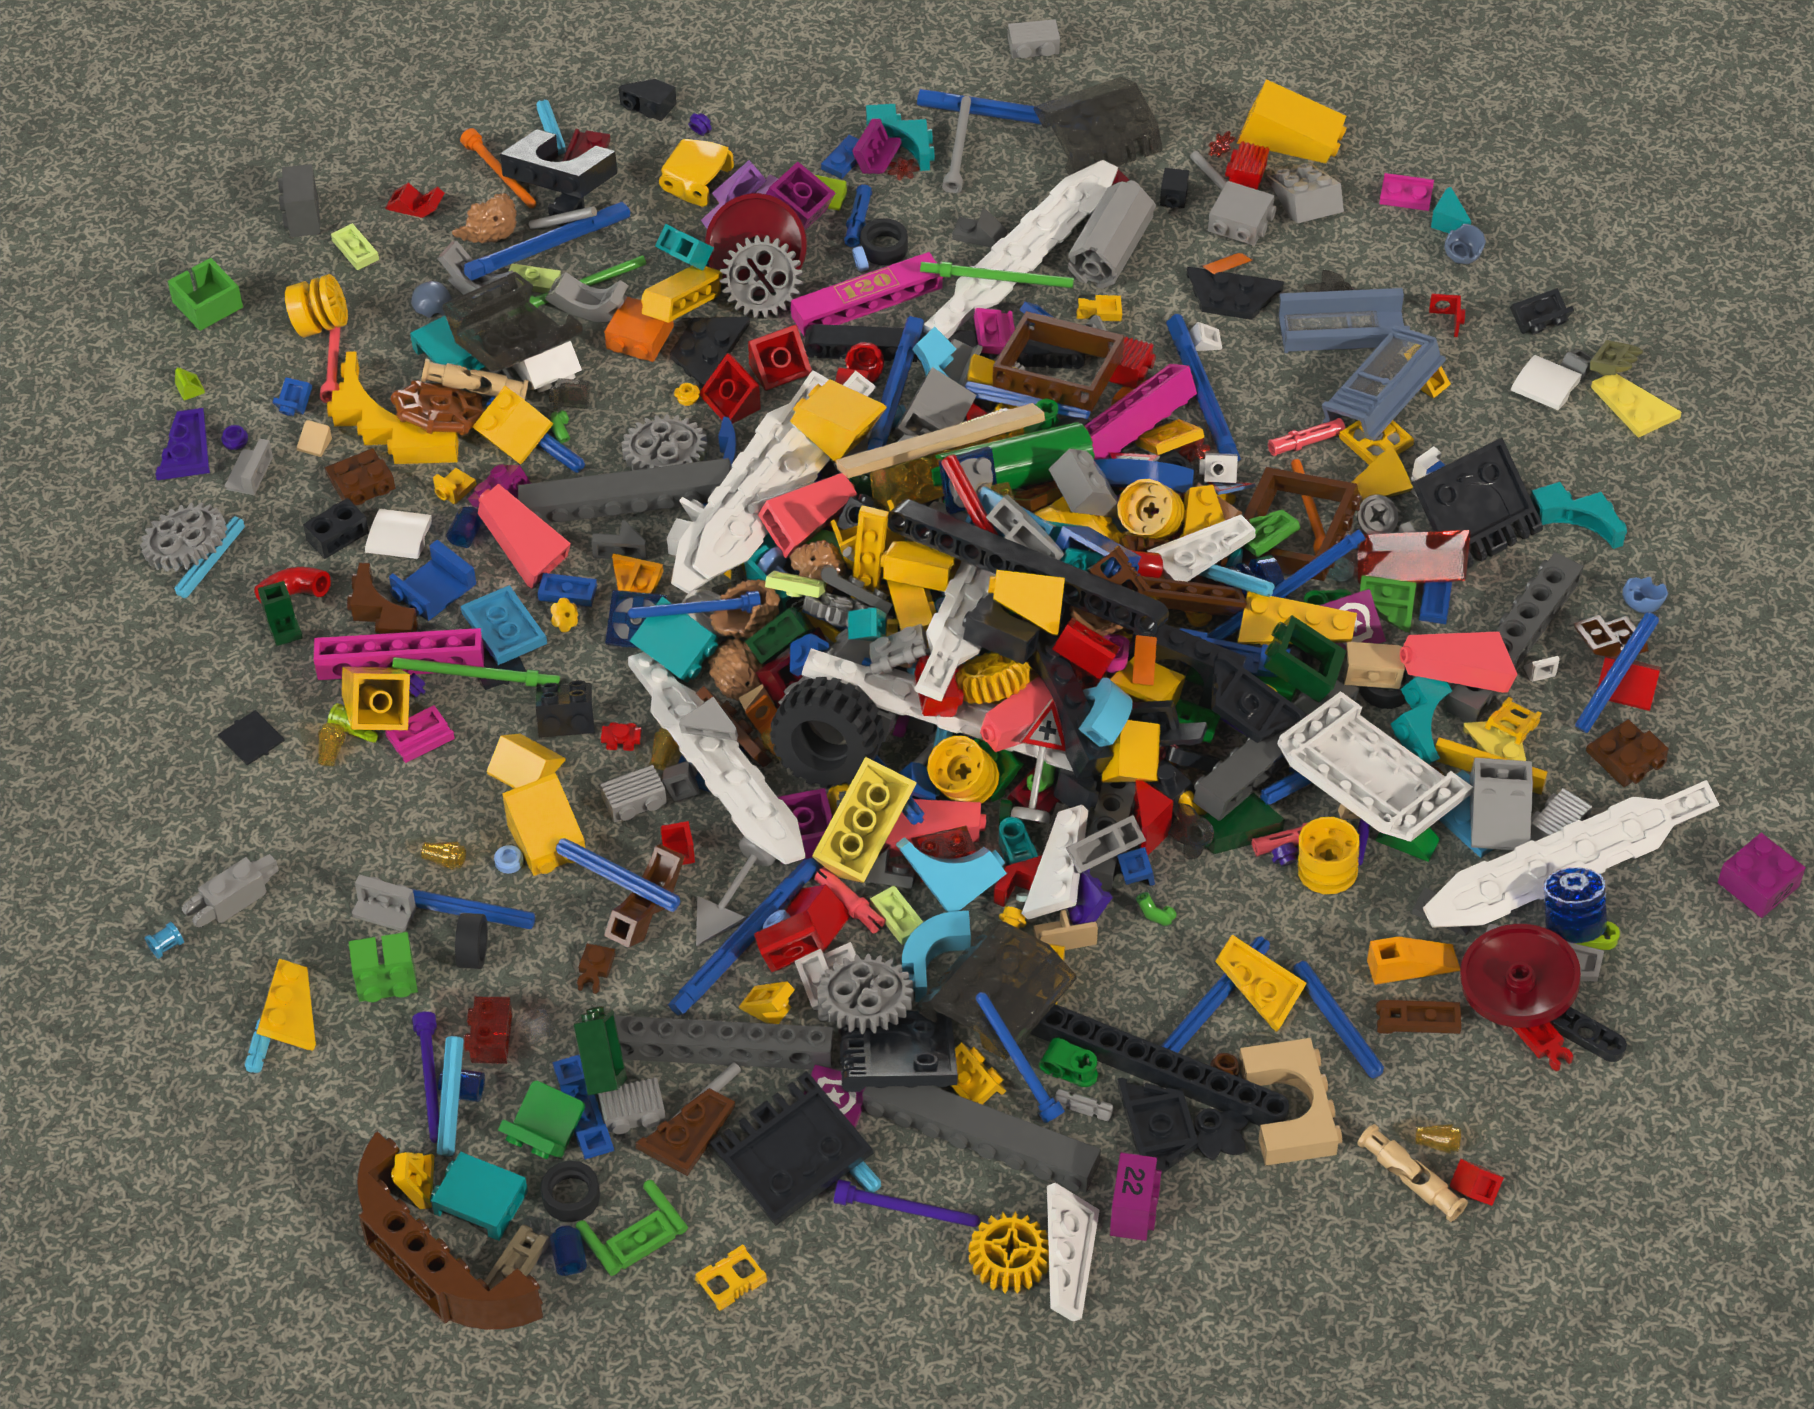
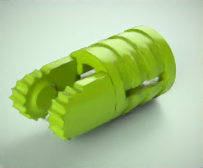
M336 703L331 708L327 720L328 726L366 741L376 742L378 733L371 730L351 729L345 706Z

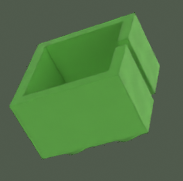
M212 258L191 268L196 286L195 291L188 271L168 280L172 302L199 331L243 308L239 286Z
M408 932L381 936L385 964L380 965L375 937L349 941L352 973L359 1002H377L381 998L392 996L402 998L409 996L411 993L418 992Z

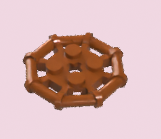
M414 380L411 382V385L402 390H396L391 395V402L397 410V418L401 422H409L427 430L428 434H433V432L468 434L469 430L473 428V425L485 411L482 405V397L478 393L445 387L442 383H424L420 380Z

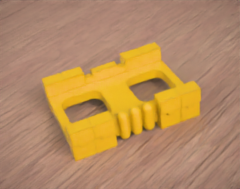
M1508 697L1503 702L1501 708L1489 717L1484 728L1490 730L1494 726L1516 737L1514 743L1520 745L1526 739L1529 731H1533L1538 726L1542 713L1539 711L1534 713L1512 702L1513 698ZM1516 709L1528 715V717L1523 719L1510 711ZM1505 720L1516 725L1518 728L1513 730L1502 725L1500 722Z
M743 1244L728 1253L727 1258H723L715 1263L714 1267L710 1264L695 1274V1280L698 1284H701L719 1311L734 1303V1298L738 1299L739 1294L742 1296L744 1292L747 1293L749 1291V1288L753 1291L767 1282L766 1273L764 1270H761ZM746 1259L754 1267L755 1272L746 1278H740L732 1267L741 1260ZM716 1276H722L728 1283L729 1288L716 1295L708 1287L707 1282Z

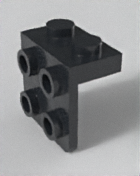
M576 680L567 685L558 686L557 683H545L541 687L536 688V716L539 738L595 733L591 683Z

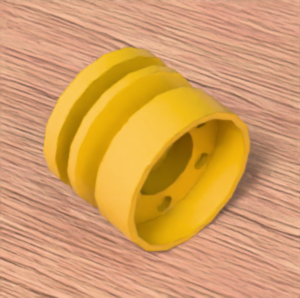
M331 274L324 275L321 278H314L310 284L303 281L286 287L285 303L287 312L299 336L304 338L322 332L323 327L326 330H332L335 327L339 328L347 325L348 310L346 300L338 281Z
M1141 479L1129 484L1121 493L1117 504L1118 516L1122 525L1131 533L1144 539L1148 537L1166 540L1174 536L1181 528L1185 517L1184 504L1180 496L1168 486L1151 479ZM1159 509L1158 514L1151 515V511Z
M952 736L942 740L934 747L928 758L927 771L930 780L951 801L984 803L993 795L998 785L999 771L997 763L974 740L966 736Z
M1320 817L1306 824L1299 834L1298 876L1303 885L1321 894H1337L1347 890L1355 883L1358 876L1359 834L1354 826L1336 817Z

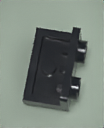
M1558 288L1519 301L1510 306L1521 333L1525 334L1531 331L1532 335L1547 329L1546 326L1552 323L1557 327L1568 322V317L1574 312L1573 306L1566 308Z

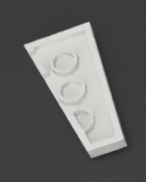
M1238 515L1147 550V552L1159 553L1162 556V575L1165 579L1188 582L1254 539L1255 528L1242 515Z
M1083 805L1059 811L1021 913L1027 919L1076 905L1080 874L1066 847L1085 838L1088 810Z
M1053 1183L1047 1186L1050 1308L1071 1321H1077L1082 1319L1100 1210L1059 1184Z

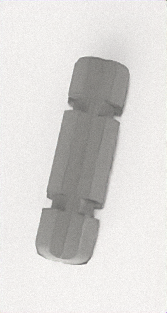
M1062 1088L1056 1092L1054 1100H1059L1063 1108L1070 1106L1072 1111L1092 1117L1095 1114L1098 1119L1109 1121L1111 1118L1113 1105L1101 1101L1100 1104L1097 1103V1099L1078 1093L1071 1095V1091Z

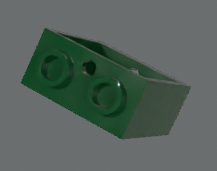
M799 606L788 608L747 639L745 643L760 663L763 664L771 662L790 648V643L809 634L815 627Z
M1291 615L1284 623L1280 621L1273 629L1271 635L1274 639L1265 651L1267 658L1264 668L1319 703L1334 689L1346 650ZM1289 641L1321 662L1318 672L1286 651Z
M604 1006L587 1009L586 1013L581 1014V1018L574 1023L588 1095L618 1090L627 1080L614 1011L613 1009L604 1011Z

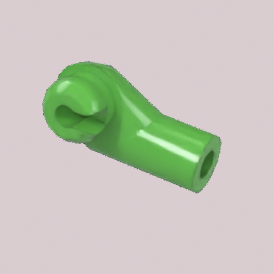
M564 410L558 413L556 411L553 412L550 417V421L553 423L551 430L556 440L562 444L570 440V436L564 424L568 423L569 417Z
M1045 761L1043 763L1038 793L1054 784L1056 766L1046 764ZM1033 774L1027 778V787L1031 791L1034 779Z
M1143 892L1136 897L1139 907L1148 920L1162 926H1168L1176 918V911L1172 907L1165 906L1162 910L1157 908L1148 892Z

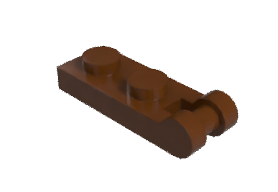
M1381 1000L1376 1003V1013L1379 1015L1377 1032L1379 1033L1421 1032L1460 1034L1461 1032L1460 1002ZM1400 1014V1018H1391V1015Z

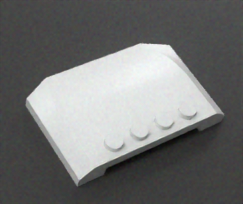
M1341 691L1280 735L1277 744L1293 769L1377 831L1410 842L1470 796L1473 786L1452 771L1447 773L1445 777L1360 715L1362 706Z

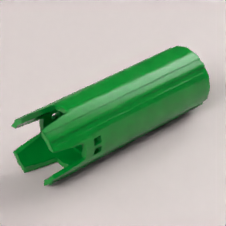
M1075 422L935 456L937 459L943 460L945 457L954 454L958 461L965 457H985L989 459L993 475L992 485L995 488V492L1000 493L1054 480L1049 468L1069 449L1087 451L1093 459L1095 454L1093 441L1088 430L1083 424ZM943 465L931 469L933 485L947 486L948 475ZM950 497L944 499L943 503L946 505L954 504V500Z

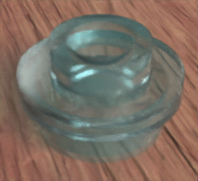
M1341 557L1335 561L1334 568H1330L1328 574L1335 581H1347L1354 574V564L1349 559Z

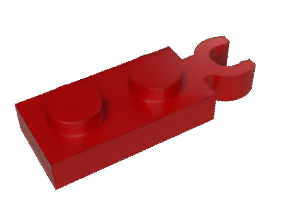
M1550 1022L1527 1028L1512 1027L1539 1059L1545 1055L1549 1058V1065L1553 1070H1560L1561 1063L1557 1058L1565 1059L1568 1064L1572 1063V1052L1566 1047H1561L1564 1038Z

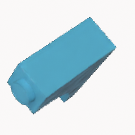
M905 837L896 843V846L946 912L960 911L1007 874L1002 868L1005 861L996 850L990 852L987 848L983 847L965 857L942 859L919 851Z

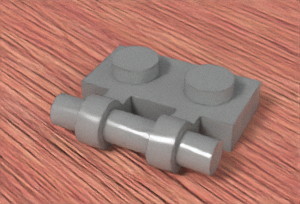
M922 624L906 627L900 632L887 637H880L874 642L869 643L870 659L873 663L870 664V668L874 675L883 671L886 674L893 671L896 666L906 662L912 664L917 662V658L927 655L925 650L927 648L926 632Z

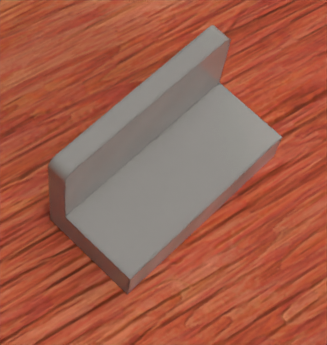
M953 339L951 343L956 350L951 356L954 360L943 371L950 379L965 387L966 383L969 382L966 379L971 357L974 354L980 355L983 347L980 345L971 347Z
M259 438L254 451L248 449L241 451L225 484L226 490L255 495L273 458L269 440Z

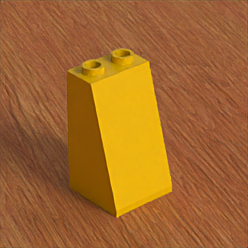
M1266 79L1248 113L1237 144H1240L1242 141L1245 143L1249 142L1250 145L1254 143L1255 146L1268 147L1269 151L1327 163L1330 156H1336L1341 145L1337 140L1341 141L1347 127L1343 126L1346 115Z

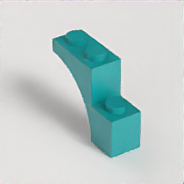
M895 104L866 105V125L868 126L871 119H881L888 138H901L902 144L900 146L907 149L915 157L920 171H929L930 161H935L934 146H929V144H933L932 129H927V120H901V113L896 114Z
M665 224L655 247L700 270H704L714 247Z
M1561 482L1531 490L1530 498L1542 525L1551 523L1575 524L1594 531L1603 537L1613 549L1623 546L1625 535L1627 534L1626 524L1623 520L1619 519L1612 503L1609 500L1607 501L1602 492L1573 500L1571 493L1565 490Z
M1415 677L1400 689L1412 710L1403 713L1390 725L1402 746L1428 765H1432L1440 759L1432 739L1431 723L1433 713L1438 703L1449 695L1452 690L1445 681Z

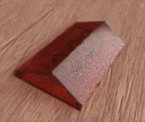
M1470 530L1364 534L1365 540L1361 542L1357 552L1358 583L1361 584L1362 575L1416 583L1465 581L1471 532Z

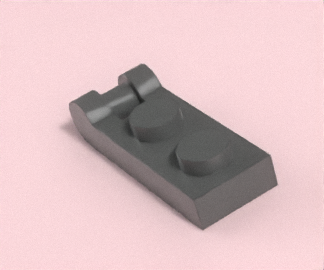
M825 565L822 568L821 578L824 582L888 614L892 606V602L888 600L890 595L877 588L873 592L864 588L865 582L851 575L849 579L840 576L833 565Z

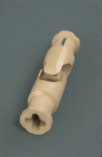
M427 358L425 359L421 378L422 382L426 380L439 382L445 387L455 389L466 388L471 392L496 397L503 387L506 386L524 400L528 386V380L523 382L508 379L506 375L475 369L468 370L465 367L450 363L442 365L430 362V359ZM482 377L487 378L492 383L489 387L480 388Z
M1376 1124L1369 1126L1362 1133L1357 1143L1358 1146L1361 1148L1366 1147L1372 1152L1382 1166L1399 1176L1402 1182L1430 1206L1435 1205L1447 1215L1446 1219L1449 1222L1454 1221L1463 1213L1468 1201L1465 1198L1460 1199L1448 1189L1446 1182L1421 1162L1411 1159L1406 1149L1395 1140L1390 1141L1379 1132V1127ZM1422 1173L1428 1176V1182L1422 1185L1415 1184L1419 1182Z

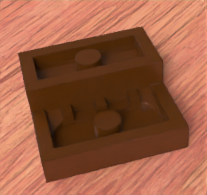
M1598 615L1574 623V628L1595 655L1618 657L1636 629L1628 616L1605 623L1602 617ZM1647 641L1639 654L1648 651Z

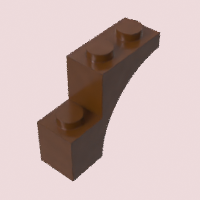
M359 563L357 573L352 575L353 594H349L347 598V609L352 612L353 621L375 622L376 634L417 632L418 621L415 608L396 605L381 596L373 586L370 563Z
M661 844L655 846L642 878L673 893L685 855ZM631 892L618 907L612 910L604 936L628 948L644 941L653 914L665 908Z

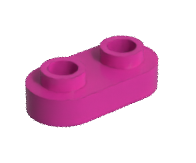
M1105 635L1106 639L1120 647L1106 670L1110 673H1117L1119 670L1127 667L1130 641L1122 635Z

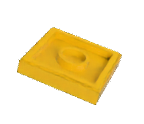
M1177 419L1144 432L1138 437L1135 444L1149 452L1160 455L1204 438L1202 428Z

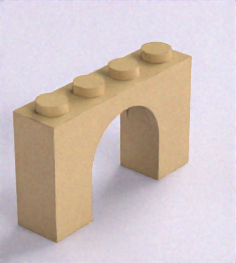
M1311 1038L1240 1048L1239 1066L1243 1079L1260 1086L1270 1084L1294 1086L1306 1095L1311 1105L1309 1111L1298 1119L1260 1125L1258 1140L1265 1166L1337 1155L1338 1144L1342 1143V1133L1340 1126H1335L1334 1103L1332 1099H1327V1078L1325 1074L1320 1073V1052L1318 1048H1313Z

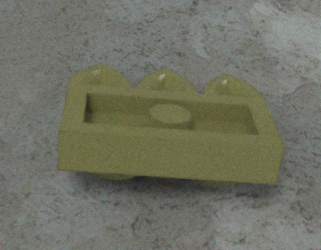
M1606 340L1591 359L1590 370L1597 371L1601 375H1615L1617 372L1627 371L1632 368V363L1638 360L1637 356L1641 355L1643 350L1634 345Z

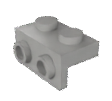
M359 874L355 882L358 901L352 910L353 918L402 932L406 931L416 912L413 890L401 884L395 885L384 882L377 877H367Z

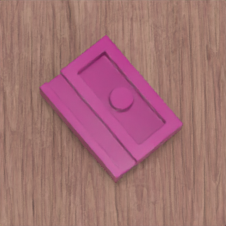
M1384 173L1379 204L1429 211L1434 180Z
M976 308L974 321L978 345L983 347L981 353L1000 354L1015 330L1012 311L1001 313V310Z
M435 705L409 717L408 730H385L386 737L398 754L402 756L405 763L455 739L452 729L450 730L447 722Z

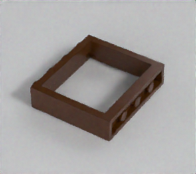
M1026 311L993 365L992 387L1040 399H1052L1056 403L1092 412L1123 357L1124 335ZM1029 339L1106 358L1090 387L1013 368Z
M1266 467L1243 515L1249 523L1251 518L1266 516L1277 490L1340 502V505L1317 556L1271 548L1266 553L1256 557L1242 546V565L1293 575L1343 540L1346 531H1350L1352 528L1355 511L1360 510L1359 503L1362 496L1359 495L1356 483ZM1335 562L1311 579L1325 581L1329 569L1334 568Z

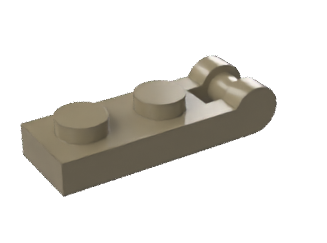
M523 1224L484 1280L490 1290L517 1268L527 1276L540 1256L548 1249L551 1237L543 1233L538 1235L533 1232L531 1227ZM526 1243L532 1245V1247L528 1249L523 1245H526Z

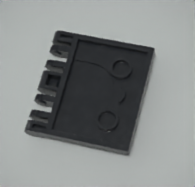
M1503 438L1496 439L1411 482L1445 555V563L1454 575L1464 571L1465 568L1472 567L1474 564L1468 549L1470 544L1474 556L1481 562L1486 560L1487 554L1492 557L1507 549L1508 545H1515L1517 538L1510 523L1514 522V528L1522 539H1526L1530 535L1543 530L1542 522Z
M951 1010L906 1011L905 1018L898 1017L897 1025L888 1022L887 1030L877 1026L876 1033H873L870 1028H866L864 1034H861L859 1027H855L852 1032H849L848 1025L839 1029L841 1038H839L840 1059L843 1067L841 1081L842 1088L847 1092H860L865 1087L886 1088L888 1086H905L914 1088L917 1086L946 1087L948 1085H957L958 1074Z
M807 1071L796 1078L800 1086L807 1093L806 1095L794 1082L787 1085L788 1091L797 1100L791 1106L787 1104L786 1100L778 1092L772 1096L774 1102L782 1111L780 1114L776 1112L767 1100L749 1112L751 1118L759 1127L758 1130H755L745 1117L739 1120L741 1129L748 1135L743 1141L740 1142L736 1134L729 1128L724 1131L723 1134L733 1146L732 1149L719 1135L709 1142L714 1152L726 1164L775 1226L874 1154L871 1146Z

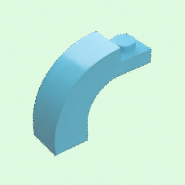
M1102 678L1097 687L1083 690L1091 711L1079 728L1082 733L1099 747L1114 743L1125 726L1132 710V698L1109 678Z
M953 911L936 915L920 924L907 939L902 954V972H908L909 980L913 981L915 1002H927L926 969L936 956L948 951L971 950L969 911Z

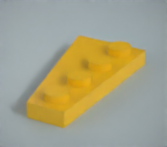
M1247 592V605L1243 611L1237 642L1239 644L1260 643V645H1269L1274 639L1271 634L1275 626L1280 621L1284 623L1291 615L1334 643L1352 641L1357 613Z

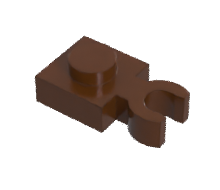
M586 944L578 967L579 973H583L577 980L579 991H582L584 984L591 982L593 983V993L597 994L599 992V977L608 978L616 955L615 949Z

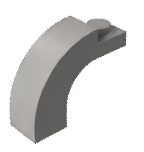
M457 240L451 242L437 258L451 275L448 281L467 298L494 309H505L515 306L528 290L512 270L503 274L490 273L471 281L464 274V267L466 263L473 261V259Z
M565 272L555 279L545 300L568 314L593 322H609L617 309L625 302L627 298L625 292L629 285L619 280L607 289L593 288Z

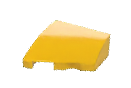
M1393 447L1387 448L1351 482L1357 484L1359 495L1362 496L1359 505L1365 498L1371 495H1383L1388 498L1410 492L1413 488L1407 472Z

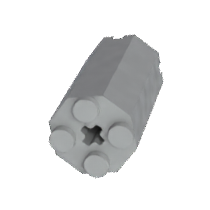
M1129 180L1127 183L1121 181L1107 188L1070 250L1068 269L1080 282L1087 283L1089 280L1097 283L1096 287L1101 289L1115 284L1152 220L1156 204L1137 182Z

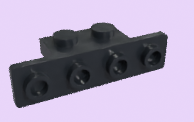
M1173 700L1132 702V710L1128 720L1159 724L1160 747L1200 744L1208 729L1206 722L1180 723Z

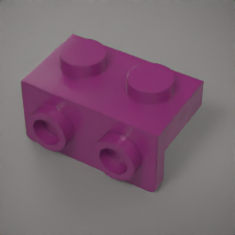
M871 119L852 150L862 174L884 173L902 141L901 138H888L881 119Z
M500 464L491 470L490 475L484 482L475 487L474 493L468 500L472 506L479 507L481 494L487 489L492 490L497 484H500L518 499V485L532 483L520 465Z

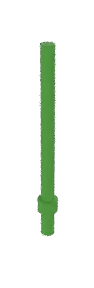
M642 255L582 278L579 281L592 286L646 265V260ZM548 292L536 297L533 295L528 296L515 306L505 308L508 318L525 311L530 313L538 310V306L549 303L545 300Z
M944 261L941 264L921 262L920 272L940 274V277L948 278L954 275L1073 288L1074 278L957 266L953 265L952 262Z
M393 657L392 668L520 682L525 683V686L531 687L545 683H557L559 686L560 676L539 674L537 670L528 669L527 672L398 657Z

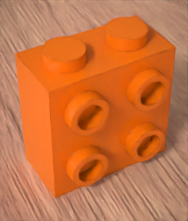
M627 296L625 302L617 309L604 331L606 349L654 362L672 331L674 323L673 321L668 323L642 314L643 304L641 300Z

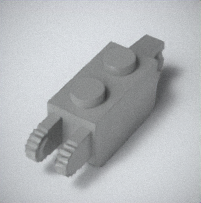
M270 854L252 862L247 857L243 858L198 887L199 893L183 905L182 911L186 916H192L198 912L192 919L193 924L198 928L205 926V924L214 919L219 923H223L265 895V884L270 880L271 876L279 871L276 860Z

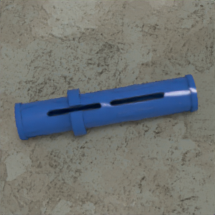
M859 185L856 189L851 216L846 222L847 232L844 238L845 244L849 247L859 246L860 233L866 225L865 218L872 195V189L868 185Z

